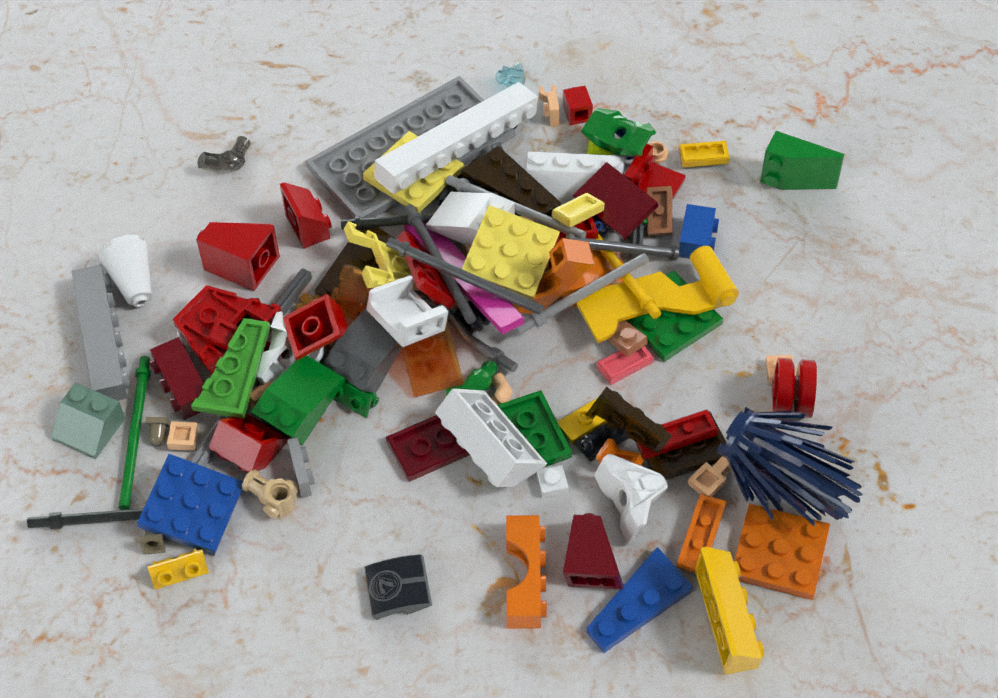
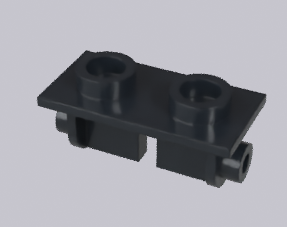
M605 423L589 434L582 436L574 444L591 462L596 459V455L608 438L614 439L616 444L619 445L629 439L627 431L621 428L613 430L607 427Z

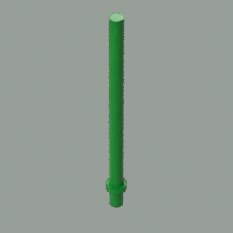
M148 356L140 357L139 368L135 371L137 383L118 507L120 510H128L130 508L147 380L151 377V371L149 370L150 358Z

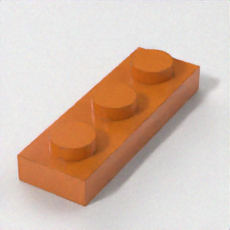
M704 494L699 495L676 568L696 574L695 566L700 549L702 547H713L726 501Z

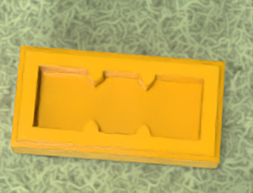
M726 140L679 144L678 151L682 168L729 164L730 156Z
M597 398L557 422L564 437L571 445L582 438V436L589 434L607 422L598 416L592 419L585 415Z

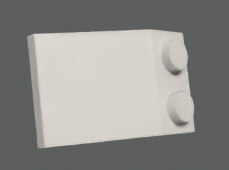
M450 192L426 224V228L471 247L488 205L515 215V202L493 193Z

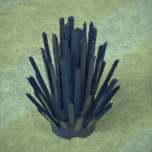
M745 407L744 412H739L726 431L727 443L725 446L720 443L717 453L727 459L746 502L749 497L753 501L755 494L772 521L774 516L768 508L769 504L767 501L769 499L778 511L783 512V508L779 504L781 498L814 527L815 521L805 513L806 510L818 520H822V517L809 505L824 516H826V512L836 520L843 517L849 518L848 513H851L852 509L842 503V500L838 497L844 495L852 501L859 503L860 498L858 496L863 494L857 489H861L862 486L847 478L851 476L850 474L810 454L848 470L854 468L847 463L851 464L855 461L825 449L823 444L776 429L823 436L825 432L808 428L831 430L832 426L771 419L804 418L807 415L800 412H754L748 407Z

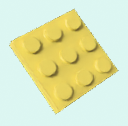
M408 131L382 156L418 136ZM455 159L443 168H439L395 194H392L374 179L375 163L363 173V180L404 206L413 205L416 212L420 213L448 185L446 184V179L449 175L457 178L461 174L464 163Z
M488 205L462 269L533 300L550 259L549 251L555 246L560 231Z

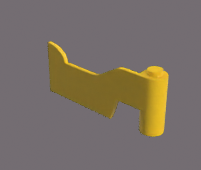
M710 246L699 247L690 256V262L700 276V281L678 286L661 271L635 278L645 293L653 297L657 308L663 311L695 315L723 306H730L739 295L738 289ZM624 282L604 287L576 303L597 343L610 338L616 332L618 322L648 314L647 311L642 310L639 300Z

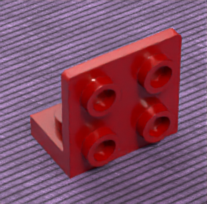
M646 144L642 150V155L634 158L624 176L645 193H647V187L672 186V198L674 199L683 185L686 175L654 163L655 157L652 156L653 146Z

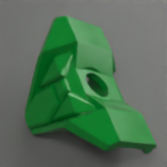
M602 108L594 110L581 130L597 147L618 156H624V158L641 156L642 150L651 136L656 134L655 129L650 123L641 124L636 121L627 120L620 111ZM622 128L626 134L622 138H615V132Z

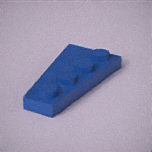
M657 547L623 585V590H619L588 625L587 634L605 653L693 591V586Z

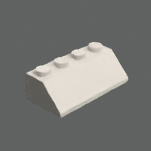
M528 152L526 171L563 205L573 200L572 195L606 162L623 174L624 156Z
M452 389L435 411L441 419V424L452 432L457 438V443L468 451L472 456V461L483 469L488 475L489 482L496 487H514L544 468L547 464L483 390Z

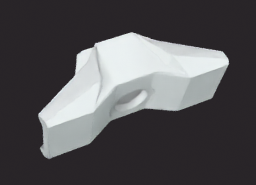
M282 311L275 314L271 324L272 341L269 350L262 353L256 378L263 384L268 381L273 383L296 361L283 321ZM324 346L307 356L319 362L323 358ZM285 349L288 353L287 359H284L281 356V353Z
M607 454L602 459L594 476L601 491L608 499L613 500L621 516L620 529L627 543L633 544L636 542L635 537L639 530L646 525L650 504L667 490V482L660 473L615 455Z

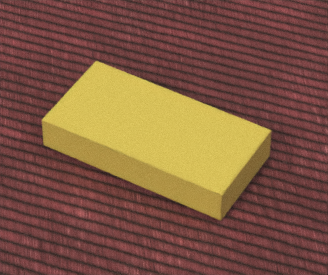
M585 193L553 209L552 218L570 228L604 211L605 203Z

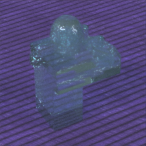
M516 63L512 68L503 66L502 70L496 72V81L499 84L507 85V88L517 82L524 85L525 73L522 64Z

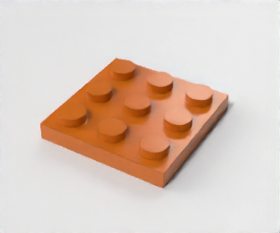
M749 503L734 560L738 562L741 576L738 578L739 581L813 600L830 523L814 520V527L802 516L770 509L774 516L772 521L762 506Z

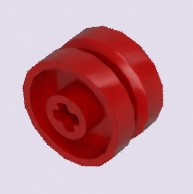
M777 358L772 380L773 412L791 411L794 400L795 413H805L807 415L804 418H812L817 387V365L815 360L801 359L795 375V367L791 358Z

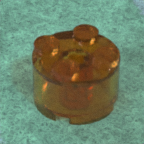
M344 265L339 277L341 279L339 283L340 288H334L331 298L342 308L344 317L355 321L367 307L369 291L373 288L366 286L361 274L363 269L353 265Z

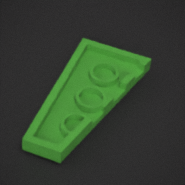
M246 318L242 320L230 340L223 358L220 357L215 365L216 369L210 379L207 378L200 396L198 399L195 398L192 403L193 411L244 419L270 331L269 322Z

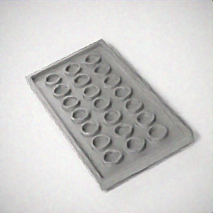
M458 76L306 160V166L354 219L355 216L373 218L400 203L363 180V173L375 163V160L387 152L408 131L420 136L483 102L484 99ZM511 128L503 132L498 137L464 154L461 158H457V160L464 163V165L489 152L491 144L498 142L503 144L515 137V130Z

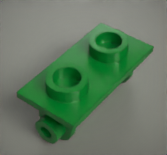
M345 380L334 397V400L365 418L368 417L370 406L375 407L379 402L375 392L362 391L347 380Z

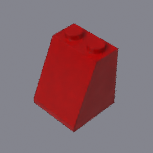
M209 222L205 229L199 232L196 239L205 271L252 291L256 290L280 257L275 227L272 224Z

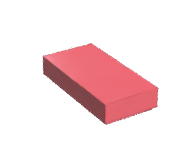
M645 346L629 357L619 350L598 361L597 368L609 384L613 385L654 363V357Z

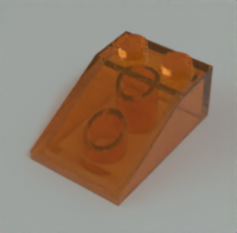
M446 321L445 331L402 347L401 354L414 398L446 390V388L464 383L448 321Z

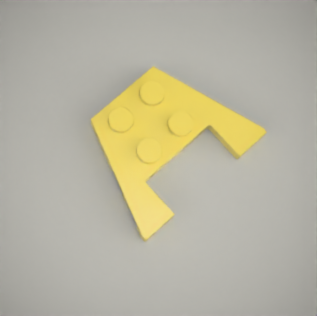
M347 222L344 231L348 241L371 248L376 258V263L380 268L365 266L361 274L368 288H376L409 275L412 276L406 258L400 256L399 252L386 247V243L379 241L375 233L367 230L366 234L355 229L356 224ZM414 281L413 290H419Z

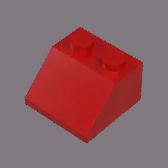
M285 182L280 183L285 216L303 249L330 239L329 228H332L329 216L327 214L323 215L322 205L318 197L314 198L309 189Z
M328 294L283 317L296 360L339 339L348 328L342 308Z
M247 413L244 419L229 417L219 420L209 449L216 452L220 459L231 461L238 465L239 470L249 473L254 469L257 471L265 469L285 446L289 437Z

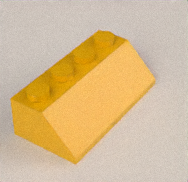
M702 547L695 566V572L724 674L728 675L757 669L762 658H764V648L760 640L757 641L754 633L756 630L754 615L748 613L746 606L748 604V594L745 587L740 586L738 579L741 576L739 564L737 561H733L731 552Z

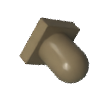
M146 417L145 423L150 426V443L155 446L163 444L166 427H170L171 421L167 417Z
M145 530V535L140 536L139 541L143 555L166 552L162 534H155Z

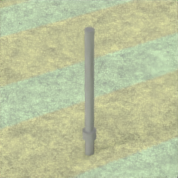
M643 253L542 310L540 315L534 312L531 313L530 318L524 320L525 324L515 328L516 333L520 335L534 326L538 328L547 323V319L649 262L647 255Z

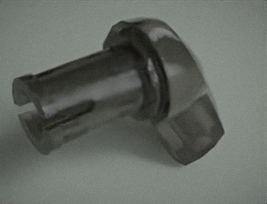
M238 136L233 148L220 154L203 152L197 161L198 168L213 173L239 170L246 162L244 156L251 145L250 140L244 144L247 138Z

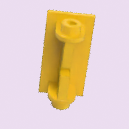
M196 548L193 551L178 555V558L173 559L170 557L158 562L153 561V564L148 566L155 590L209 573L203 550H196Z

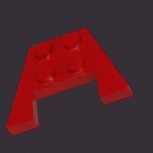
M206 285L173 318V323L212 375L218 360L224 356V353L214 348L215 345L206 342L217 316L234 325L245 315L250 316L254 320L265 321L271 324L276 312H281V306L274 303L271 305L264 304L259 299L252 297L250 299L238 297L237 293Z

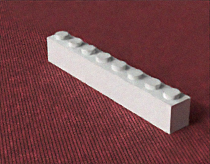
M517 82L376 159L374 179L392 194L407 188L430 173L443 168L453 160L461 158L471 150L498 137L521 122L536 115L538 96L520 82Z

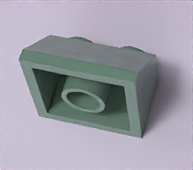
M75 382L60 402L51 438L96 459L125 420L120 402Z

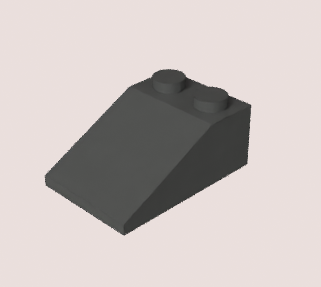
M366 307L347 328L344 335L335 342L323 365L344 377L360 390L376 393L401 351L402 346L366 310Z

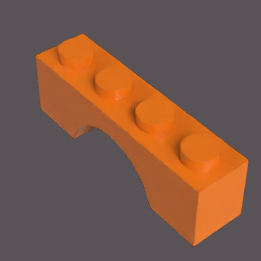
M562 238L549 251L552 268L543 274L533 301L544 305L543 310L556 301L594 265L589 242ZM513 303V307L519 313H533Z
M506 515L507 554L520 559L528 570L526 577L519 585L507 590V629L541 628V618H547V602L541 601V592H546V575H540V567H546V551L540 550V542H545V526H540L539 515Z

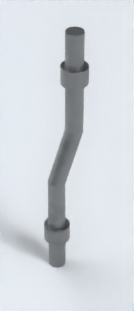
M414 290L432 309L442 305H436L422 291ZM445 307L448 310L447 321L465 343L486 355L487 360L490 362L493 361L496 365L500 364L511 372L517 370L518 364L506 357L504 352L497 347H490L474 337L454 312Z

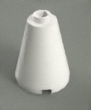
M124 235L111 240L112 245L107 248L103 245L99 249V260L126 302L135 307H142L152 297L146 239L143 238L141 240L138 235Z

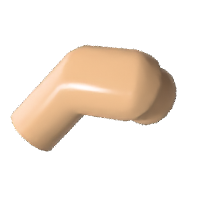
M498 373L492 377V382L497 390L491 399L496 405L509 401L513 393L504 375Z

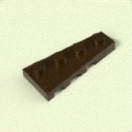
M499 146L461 169V176L466 179H474L482 188H490L497 192L499 196L547 216L552 215L553 209L561 206V202Z
M379 227L361 228L360 231L366 234L367 230L377 235L379 241L386 244L390 237L395 239ZM348 241L316 287L315 295L323 296L328 294L337 304H340L364 282L361 273L365 266L379 269L372 249Z

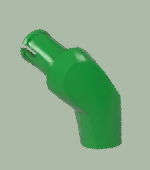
M489 360L485 361L480 369L471 371L463 384L446 388V395L452 389L483 390L486 392L491 387V378L498 372V366L493 361L490 364Z

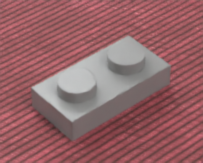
M298 437L289 439L287 442L301 498L312 496L310 485L315 484L311 468H305L304 463L309 462L306 447H300Z

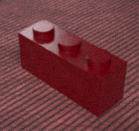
M179 337L151 348L150 352L153 359L149 361L155 375L160 374L161 379H159V383L164 393H170L171 398H169V402L175 413L179 411L184 420L202 413L193 411L191 405L195 398L198 399L203 391L204 383Z

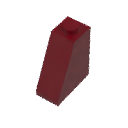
M592 513L573 515L563 568V575L568 587L623 590L624 584L601 516Z

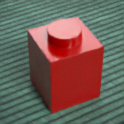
M586 85L563 89V108L570 125L587 122L593 113V104Z

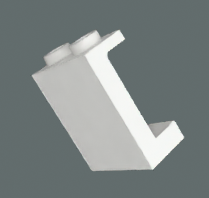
M411 275L371 289L366 309L402 347L445 331L448 310L443 305L432 309L413 290L414 278Z

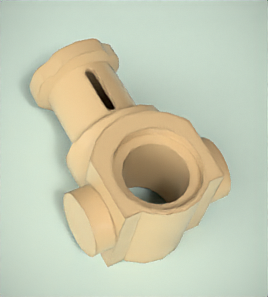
M254 469L245 476L242 483V490L245 492L250 491L257 495L260 503L265 505L263 508L264 512L271 518L275 519L278 517L282 519L293 512L295 502L297 501L296 494L299 491V487L293 481H285L282 478L267 480L260 475L259 471ZM285 497L284 500H281V501H278V500H277V499H279V498Z

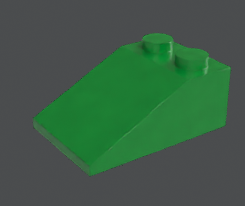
M775 131L765 150L760 182L781 190L836 189L845 154Z
M306 355L296 360L264 391L251 412L291 439L298 437L299 444L303 445L346 379Z

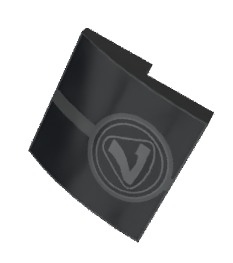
M423 555L401 556L364 566L371 612L376 620L401 611L408 615L432 606Z

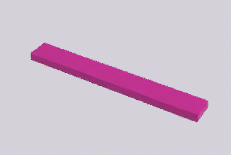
M403 225L404 230L420 240L426 250L415 228L410 225ZM427 229L443 260L462 269L466 257L446 236ZM454 277L460 290L502 335L525 324L524 317L509 301Z

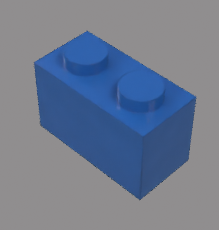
M686 205L679 242V257L690 259L691 254L702 246H710L714 251L716 238L712 237V233H717L719 219L715 218L716 208Z

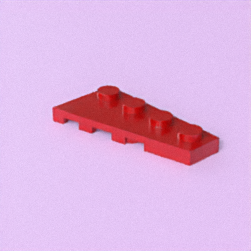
M405 230L397 236L400 242H409L411 247L427 253L420 240ZM405 256L417 289L428 295L436 305L442 304L450 309L456 302L438 270Z

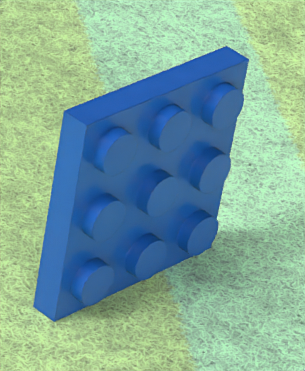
M168 454L137 522V527L155 534H162L167 539L196 548L197 550L202 549L203 552L215 556L242 492L243 481Z

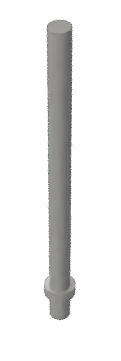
M449 175L446 179V184L455 187L458 192L492 193L469 183L465 178L459 179ZM515 202V213L564 234H573L578 238L586 237V231L574 226L569 228L550 216Z

